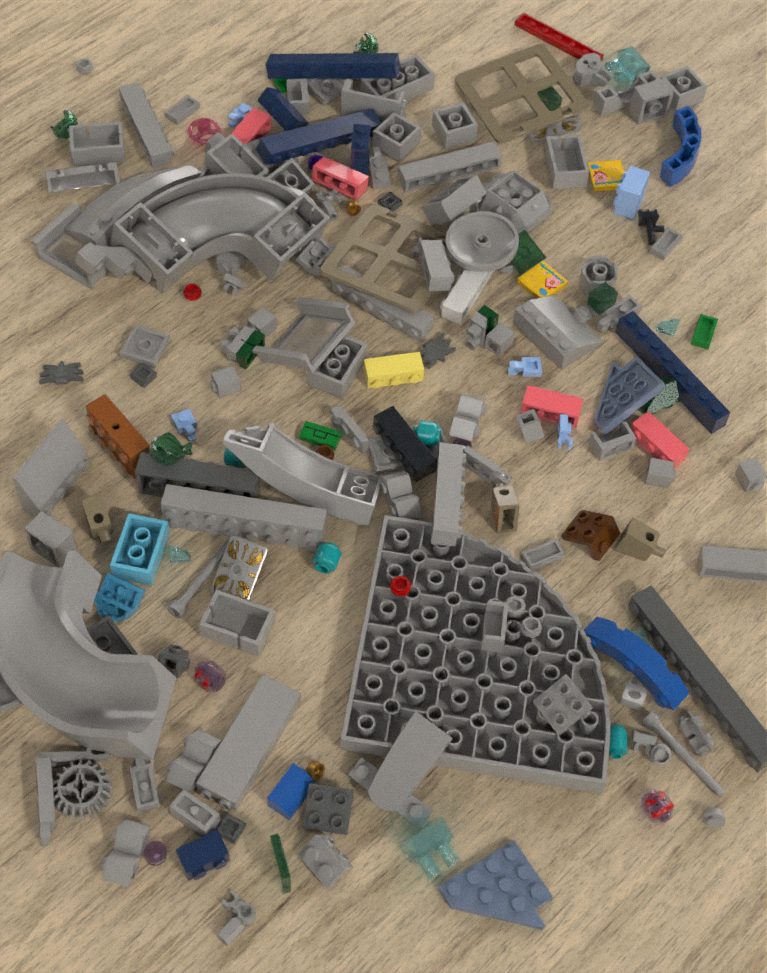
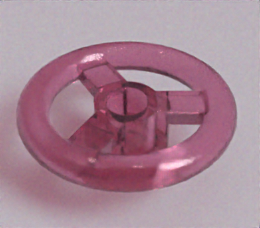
M200 118L193 121L187 130L189 138L199 144H206L210 139H201L202 136L208 134L215 135L217 132L221 134L219 123L210 118ZM197 125L198 133L194 136L192 131Z

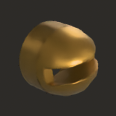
M351 200L347 203L346 210L349 215L356 216L361 212V207L357 201Z
M311 761L308 767H306V773L312 779L320 780L325 773V766L318 761Z

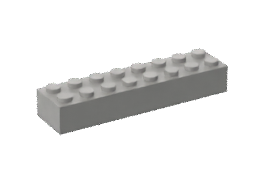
M166 484L161 501L163 520L168 521L169 528L173 529L182 528L192 532L201 531L211 535L220 534L228 537L234 535L249 541H263L272 545L282 544L291 548H306L310 551H316L317 547L324 543L326 537V509Z

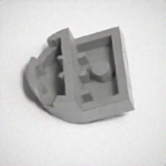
M320 238L317 242L312 241L296 258V261L310 274L323 276L320 273V267L335 249L336 245L333 244L331 247L323 238Z

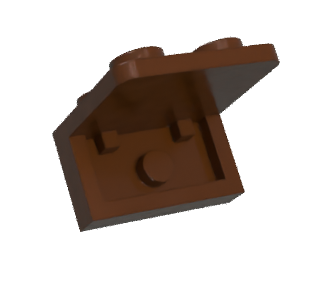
M582 510L569 524L561 537L565 541L587 545L593 560L600 561L621 533L613 516Z

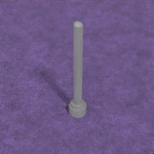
M229 540L225 542L183 596L176 601H172L167 607L170 614L176 618H181L186 612L185 608L188 601L221 562Z
M652 711L642 723L648 729L655 730L717 795H722L724 789L661 724V717L655 711Z

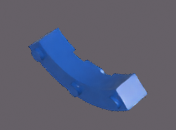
M689 105L674 112L672 127L680 138L681 148L669 159L662 162L660 177L669 187L683 180L691 172L698 158L702 136L701 126L699 127L698 118Z
M596 617L584 629L586 636H589L592 648L615 659L622 664L624 669L633 673L652 694L658 706L674 710L690 694L678 674L671 673L665 666L667 661L648 643L630 630L625 629L622 631L617 628L615 622L601 617Z

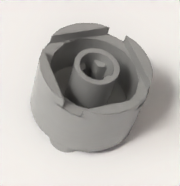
M592 256L583 263L579 286L586 297L601 298L611 296L618 276V267L614 261L613 263L610 262L609 258L605 256Z

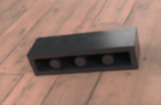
M394 406L374 415L372 425L374 432L381 436L386 448L392 450L397 462L402 463L410 477L412 476L417 482L436 472L437 460Z

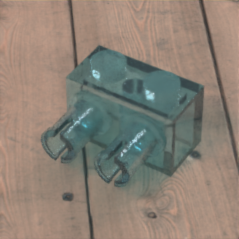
M633 46L618 51L617 59L605 63V69L608 71L619 70V72L614 73V79L617 83L627 79L632 84L638 75L649 72L650 69L648 63Z
M442 817L433 819L399 842L410 863H420L429 880L442 873L431 856L434 850L440 852L447 867L454 865V862L457 863L460 860L449 843L450 839L454 836Z

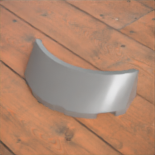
M116 162L45 171L49 193L120 183Z

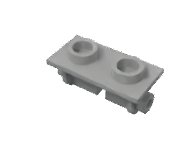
M689 710L690 716L688 718L686 716L680 717L678 725L687 738L693 734L696 736L689 740L696 755L699 754L700 757L708 754L706 751L708 749H711L714 753L712 745L715 742L709 733L704 734L701 727L704 724L698 714L693 716Z

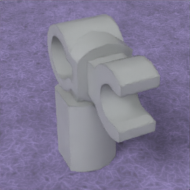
M333 189L332 192L318 191L316 193L315 203L330 217L329 221L336 220L338 217L332 202H342L344 195H339L340 193L336 189Z
M234 890L230 891V895L234 898L232 902H227L225 899L221 900L223 907L227 910H233V914L237 916L236 918L233 917L217 933L219 940L226 946H229L244 930V925H251L256 920L254 907L243 900L240 901L237 892Z

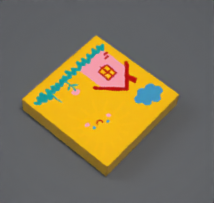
M621 160L587 162L593 192L616 190L618 184H622L621 178L624 169Z
M543 260L517 278V283L535 298L555 295L568 285V281Z

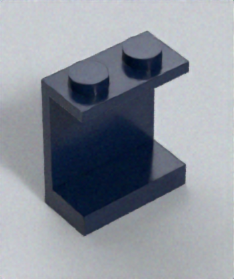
M353 124L351 169L368 176L371 125Z

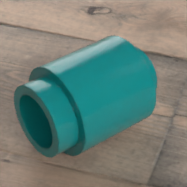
M610 725L609 756L613 759H621L628 753L627 732L622 725Z

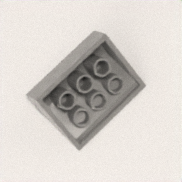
M556 295L528 300L515 308L513 323L561 370L603 343V340L584 322H580L574 317V312Z
M62 419L13 477L23 511L35 517L41 511L47 515L51 514L54 506L59 500L61 501L64 498L66 491L76 483L78 476L89 466L87 451Z

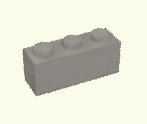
M421 240L418 256L428 291H450L451 283H454V273L450 270L451 263L447 259L446 247L443 246L442 240Z

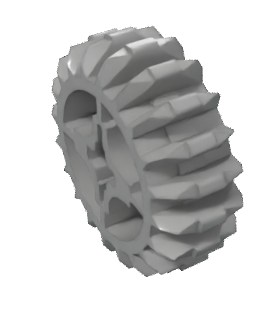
M80 759L78 765L70 762V768L67 769V767L63 766V774L56 773L58 780H53L54 804H57L56 809L62 811L63 816L67 817L70 814L71 819L75 820L79 815L80 819L84 820L86 814L93 818L94 811L101 814L100 806L107 807L108 803L105 799H111L109 791L113 788L112 784H110V776L106 775L107 771L105 768L100 769V764L96 763L92 766V761L88 760L84 765ZM85 776L93 777V778L96 779L99 783H94L93 781H87V780L85 779ZM82 783H83L84 788L82 789L81 796H80V793H79V792L81 791ZM64 797L76 798L78 804L71 803Z

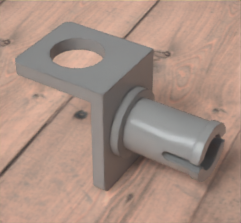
M636 676L633 677L632 683L627 682L620 704L640 711L648 689L643 688V683Z

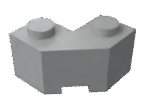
M466 393L461 395L449 436L468 441L478 437L480 431L479 422L481 416H485L487 410L485 398Z
M403 470L382 476L383 483H380V487L390 505L391 516L406 519L423 516L419 497L413 493L410 476L407 472Z
M200 729L193 734H189L184 741L185 750L183 755L176 760H172L168 766L167 772H169L166 781L190 793L197 787L196 782L222 740Z
M124 819L119 827L116 826L112 837L115 840L114 849L108 857H104L101 870L104 871L102 880L126 887L131 885L139 870L138 861L141 854L144 855L151 826Z

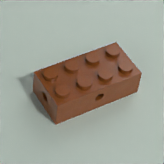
M104 394L85 406L87 411L85 416L90 424L88 428L93 436L97 435L99 437L101 445L105 449L108 448L110 450L112 458L116 462L119 461L121 463L123 471L136 479L135 470L141 452H151V447L108 396Z

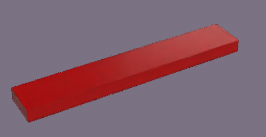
M523 13L515 20L514 26L578 60L583 55L591 53L599 55L600 60H603V54L526 13Z

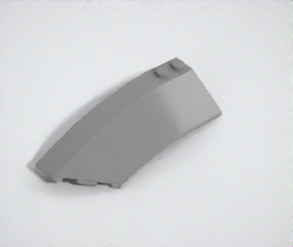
M191 165L143 172L127 178L111 187L89 204L64 228V231L85 245L91 242L93 245L110 247L115 222L140 202L144 204L167 189L189 180L197 179L201 171Z
M275 423L268 424V428L260 429L259 426L246 427L241 432H237L235 429L227 431L222 443L249 469L271 486L309 507L326 509L327 514L339 519H346L359 525L369 526L379 493L380 483H382V476L328 459L288 437L274 427Z

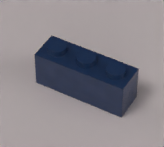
M266 87L257 100L285 131L301 128L309 124L278 89Z

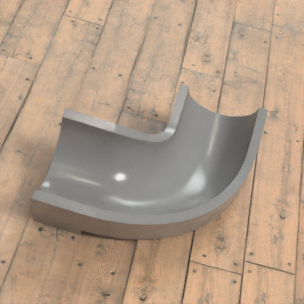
M216 174L181 183L161 192L144 204L141 202L114 223L110 245L112 247L123 245L137 253L152 271L157 282V290L161 294L199 263L216 254L227 251L242 253L273 281L285 264L302 246L311 239L317 242L321 238L330 217L304 192L298 196L291 189L274 180L252 174Z
M5 551L0 564V673L7 685L32 713L79 745L93 750L110 752L115 757L153 760L177 677L152 655L111 654L102 651L95 644L85 627L83 614H90L102 575L76 551H68L63 567L39 565L21 558L12 551Z

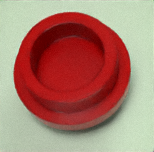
M191 283L185 287L183 295L187 300L195 301L201 297L202 291L197 284Z
M397 576L391 581L390 590L396 596H406L411 590V583L406 577Z

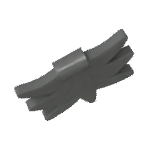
M444 332L439 338L427 341L422 345L423 348L418 351L421 357H423L421 358L422 363L430 362L427 367L428 369L434 366L437 360L445 362V356L456 350V347L449 348L451 339L443 342Z
M61 361L58 366L43 365L45 371L40 373V377L44 378L39 381L40 385L51 382L56 383V385L68 384L70 381L84 382L83 377L80 376V374H84L83 370L79 369L81 363L65 365Z

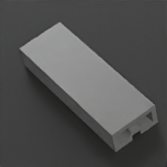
M262 675L196 782L200 796L207 800L215 798L219 800L218 804L224 809L229 810L231 808L237 811L300 705V692Z

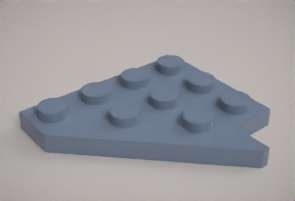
M635 357L623 368L614 361L593 422L606 435L655 395L659 394L666 385L638 357Z
M514 840L438 886L439 892L450 909L543 930L546 925L535 910L553 899V896Z

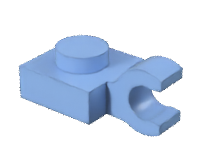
M242 103L228 115V118L231 120L228 125L232 128L236 127L253 108Z
M522 357L521 362L509 361L508 375H516L522 372L523 377H541L542 375L540 357Z
M190 409L171 415L179 434L185 432L189 442L197 439L194 429L197 427V423Z
M560 414L557 448L561 449L562 443L568 444V450H571L573 440L567 435L571 434V423L568 422V415Z

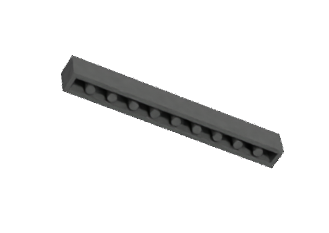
M652 585L631 596L628 605L631 614L639 619L642 628L653 637L655 645L663 650L669 663L677 668L682 680L687 681L692 688L693 694L701 699L707 712L718 721L720 729L731 738L733 746L742 752L747 764L754 768L756 772L766 768L767 731Z

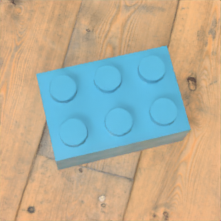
M128 513L110 563L112 574L127 581L153 586L170 535L168 521Z

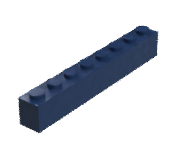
M399 53L270 54L265 63L268 79L397 78L401 69Z
M372 108L263 137L260 139L256 150L266 166L278 164L291 158L307 156L310 153H318L328 148L333 149L339 145L351 143L353 124L371 125L370 137H373V131L382 121Z
M634 311L619 318L616 328L617 335L663 381L666 387L711 434L726 426L731 412Z

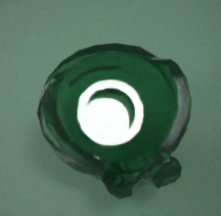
M366 32L364 34L366 40L362 36L360 43L355 45L356 48L360 49L357 52H353L378 53L379 45L377 38Z
M64 110V118L55 127L50 126L56 137L69 139V126L79 124L74 113L70 110Z
M167 432L155 437L151 441L149 452L151 458L156 463L170 466L183 459L185 455H192L191 449L193 444L187 443L182 446L172 433Z

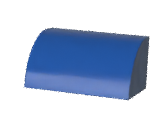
M293 763L267 797L268 807L290 820L307 798L309 783L315 784L313 779L303 769Z

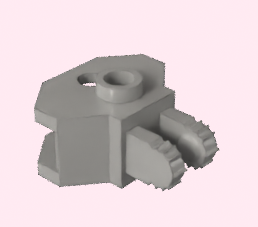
M591 53L583 55L576 63V72L573 77L575 84L580 87L586 85L594 86L595 84L605 87L608 81L613 78V74L603 68L604 64L601 63L599 55Z

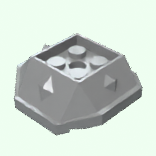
M514 170L505 174L499 173L484 184L483 187L486 194L476 204V212H492L507 218L515 226L518 235L529 233L552 213L550 196L538 188L533 181L527 180Z

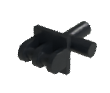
M639 209L638 226H646L648 244L653 245L655 243L654 232H664V225H656L659 218L657 209H653V211L649 209L642 211V209Z

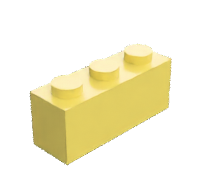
M420 352L364 359V374L367 388L397 386L423 381L424 367Z

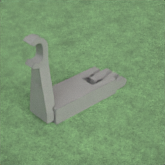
M87 747L86 751L38 753V758H36L40 841L42 846L50 844V832L55 831L52 769L70 766V762L78 765L80 759L84 764L88 760L92 761V763L104 762L109 759L110 752L94 755L91 753L92 749Z

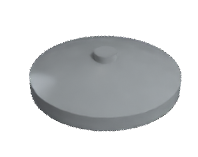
M480 211L463 215L452 223L446 235V249L450 258L459 266L476 272H489L504 267L515 257L519 246V236L515 226L507 218L492 212Z

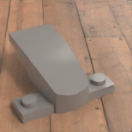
M415 712L388 752L379 770L361 757L348 775L368 790L371 800L377 807L385 811L398 812L421 829L433 810L412 794L426 779V775L440 759V755L449 745L452 737Z

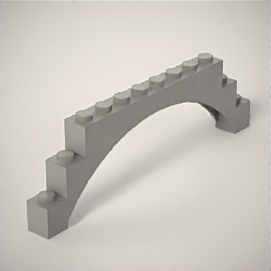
M217 132L207 141L204 152L207 153V151L224 140L225 137ZM89 242L76 255L75 263L91 276L96 272H101L106 267L120 280L125 275L129 276L133 271L137 272L148 283L155 279L145 261L128 247L99 246Z

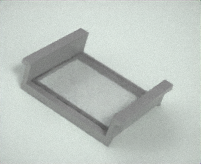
M73 203L34 237L31 243L35 246L37 258L92 290L95 283L110 270L104 267L101 272H96L91 276L75 263L77 252L85 244L64 231V228L81 213L80 205Z
M299 297L296 304L302 315L273 348L256 346L252 350L253 353L258 354L263 364L268 362L307 369L313 374L355 325L348 310L350 307L349 303Z

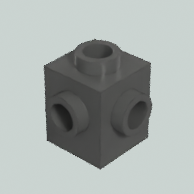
M178 645L168 646L163 652H160L158 662L178 679L189 668V651L184 650Z

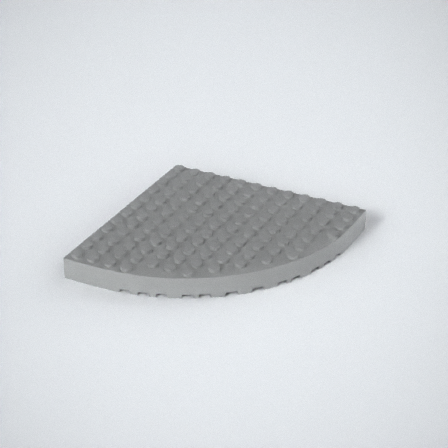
M384 515L341 735V750L386 757L414 713L417 712L452 737L451 742L440 755V759L435 766L602 794L606 785L610 746L609 699L605 687L606 683L601 672L600 661L592 648L589 636H586L576 614L572 613L567 607L563 597L557 591H554L536 571L533 572L525 566V562L522 560L518 561L511 556V553L499 546L494 547L488 544L482 538L477 539L469 536V533L462 531L461 539L457 538L455 547L431 544L432 523ZM397 576H404L411 583V590L406 596H396L390 590V583ZM511 596L522 598L526 605L524 614L519 618L507 616L503 651L481 650L487 601L505 602ZM536 617L541 622L542 631L537 637L530 638L521 632V623L525 618ZM567 674L592 705L593 709L589 711L590 715L587 718H580L559 736L533 703V700Z

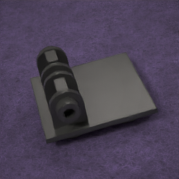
M309 783L303 828L347 835L354 790Z

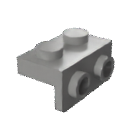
M319 834L315 835L298 855L326 888H331L345 872L351 871L353 866L349 863V857L335 847L336 843L329 835Z

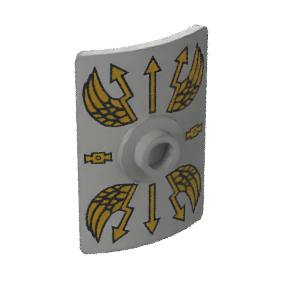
M579 115L571 116L561 122L530 133L531 141L536 142L546 139L547 136H561L580 131Z
M231 535L210 593L214 594L217 589L249 601L268 549Z

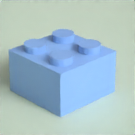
M630 166L627 172L624 171L621 178L622 184H618L615 192L618 196H615L613 206H615L614 214L634 220L645 195L649 171Z

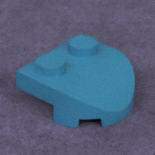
M107 573L100 591L96 593L94 600L99 611L98 614L102 618L109 615L113 621H123L132 617L136 613L146 589L111 573Z

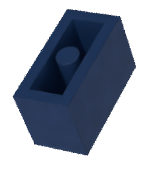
M218 829L176 849L177 857L188 881L191 879L198 880L204 877L206 872L214 868L215 870L221 869L230 861L229 852Z

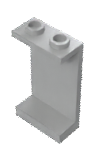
M345 80L341 90L342 116L373 108L382 122L393 112L406 118V112H404L407 104L405 92H401L398 100L354 91L353 80Z

